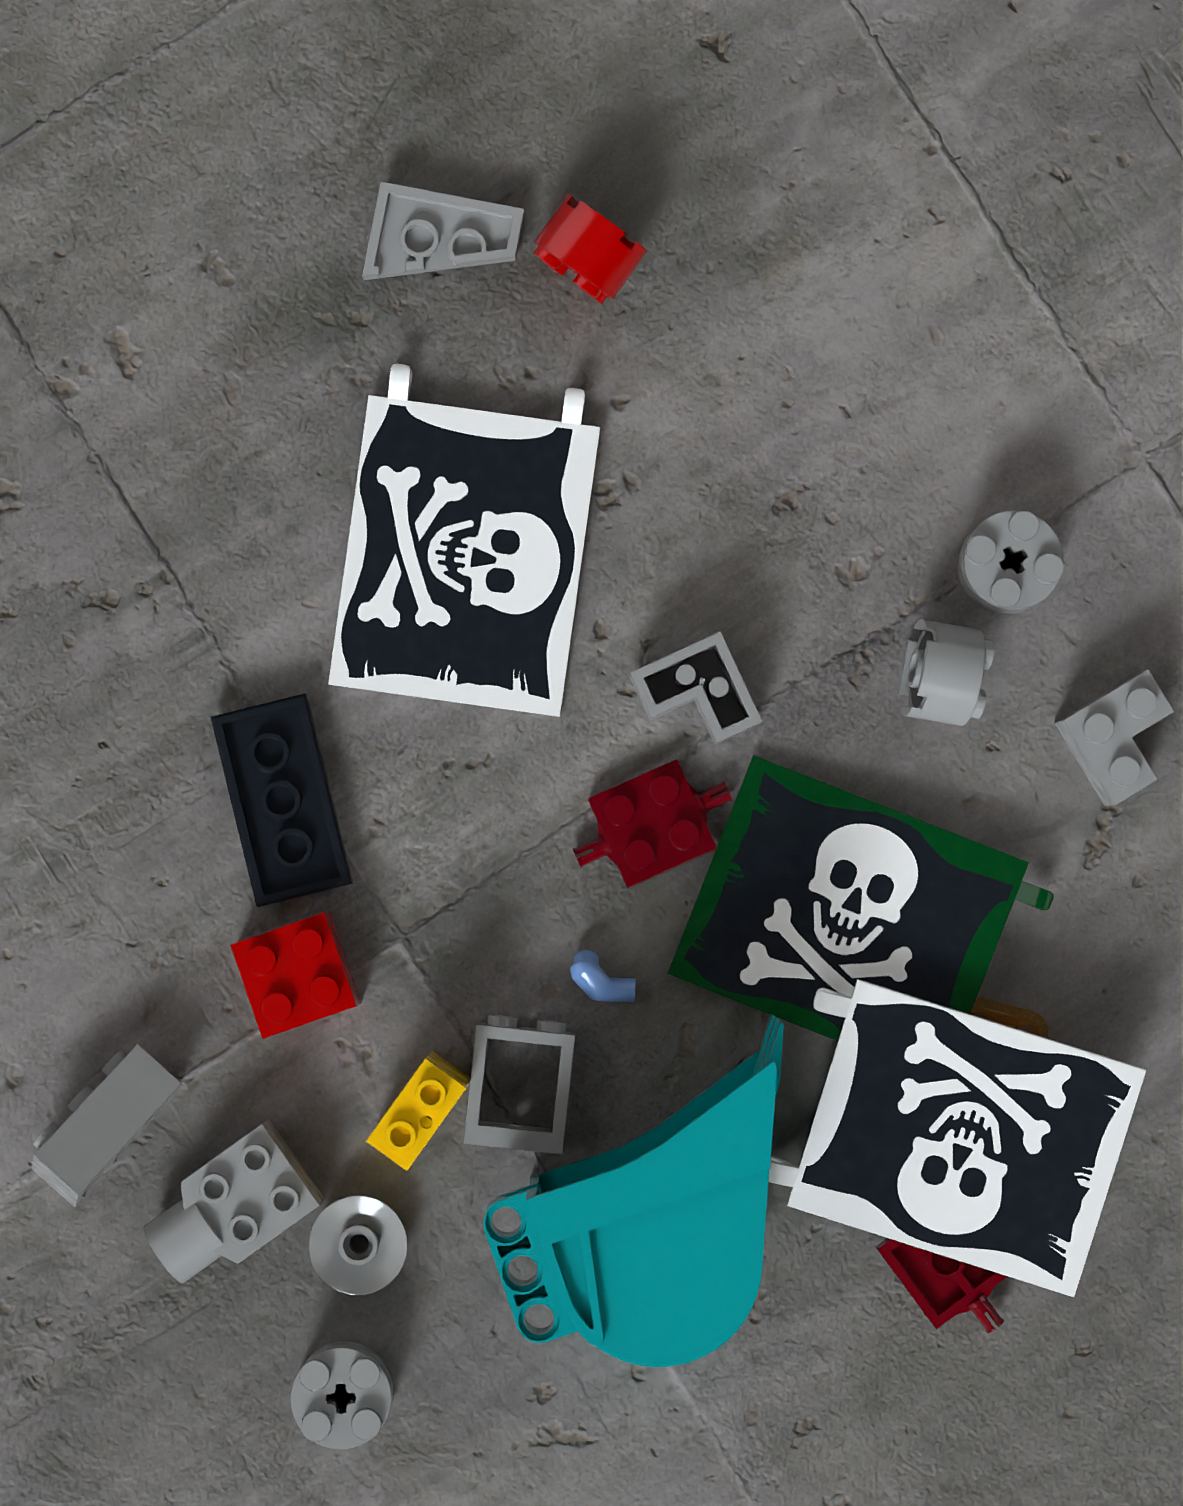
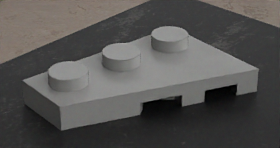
M381 182L362 278L363 280L516 261L525 211L522 208Z

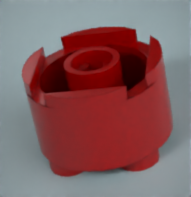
M568 193L535 239L534 243L537 245V248L533 254L561 276H564L568 269L576 274L572 282L594 300L603 304L607 297L612 300L616 297L647 253V250L637 241L635 244L624 237L625 232L582 201L578 203Z

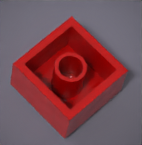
M330 911L230 945L262 1039L361 1004Z

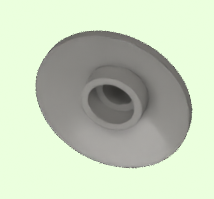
M365 1195L347 1196L328 1205L315 1220L309 1236V1255L318 1276L331 1288L350 1295L371 1294L390 1284L401 1271L408 1249L406 1230L398 1214L383 1201ZM356 1234L366 1236L369 1241L368 1248L365 1251L353 1249L351 1246L352 1236Z

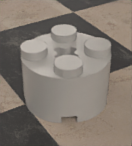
M1029 511L1000 512L985 519L966 537L958 559V578L964 592L976 605L1002 614L1019 613L1038 604L1054 590L1063 574V551L1053 529ZM1004 552L1009 557L1015 555L1020 563L1015 567L1017 574L1012 568L1005 571L1001 568L1000 562L1005 559Z
M926 619L918 620L913 629L922 630L918 641H908L901 668L899 695L908 696V707L900 706L901 714L906 717L956 726H964L970 717L979 719L983 713L986 701V692L980 689L984 669L988 670L992 664L994 641L984 639L980 629Z
M332 1342L315 1351L304 1362L294 1380L291 1391L292 1412L303 1435L310 1441H314L323 1447L341 1450L360 1446L375 1437L383 1427L393 1402L394 1384L391 1372L378 1354L358 1342ZM338 1384H346V1391L348 1393H355V1396L350 1398L347 1405H341L339 1398L331 1396L332 1393H335Z

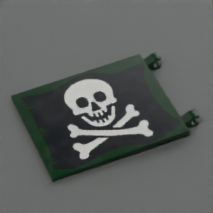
M753 755L667 974L838 1041L845 1018L820 1012L814 1008V998L819 988L830 989L852 998L857 979L970 1014L1014 900L1043 911L1050 908L1054 895L1051 891L1022 881L1029 864L1027 861Z

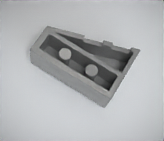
M138 1044L128 1054L123 1049H120L102 1069V1072L107 1077L95 1090L88 1085L84 1087L67 1107L73 1112L60 1127L52 1122L33 1143L38 1151L33 1156L31 1169L74 1207L85 1197L84 1193L92 1184L116 1162L115 1159L145 1130L176 1095L182 1084Z

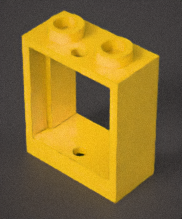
M432 1050L366 1142L407 1171L466 1090L471 1078Z

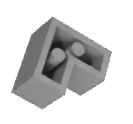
M721 631L630 673V679L650 721L695 701L715 745L762 722Z
M1148 669L1133 675L1054 724L1106 807L1117 805L1157 781L1156 776L1132 737L1174 711Z

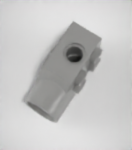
M268 1119L181 1181L182 1199L146 1224L143 1230L150 1247L162 1265L178 1282L185 1283L221 1256L239 1264L320 1206L325 1198Z

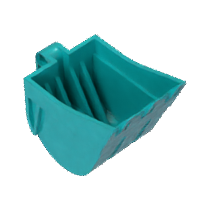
M771 1014L760 1049L658 1126L617 1148L532 1176L528 1186L502 1194L490 1202L483 1219L484 1232L516 1326L525 1339L534 1343H544L579 1332L588 1343L621 1361L646 1367H670L689 1363L708 1355L727 1342L737 1332L753 1307L762 1275L774 1108L780 1083L784 1023L775 1018V1015ZM502 1207L513 1208L521 1217L520 1226L512 1232L500 1231L493 1223L492 1216L495 1211ZM524 1255L535 1261L538 1271L534 1277L528 1280H520L511 1274L509 1263L515 1257ZM537 1304L545 1305L551 1309L554 1314V1320L544 1328L533 1327L525 1317V1312L528 1308Z

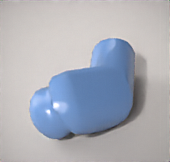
M582 950L574 955V964L570 968L572 979L590 999L595 1001L635 1003L636 978L608 977L599 966V956L591 950Z

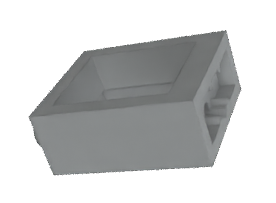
M489 1014L488 1023L478 1022L476 1025L463 1144L562 1155L576 1033L566 1032L567 1023L537 1020V1028L517 1026V1017ZM488 1039L561 1046L553 1129L479 1121Z

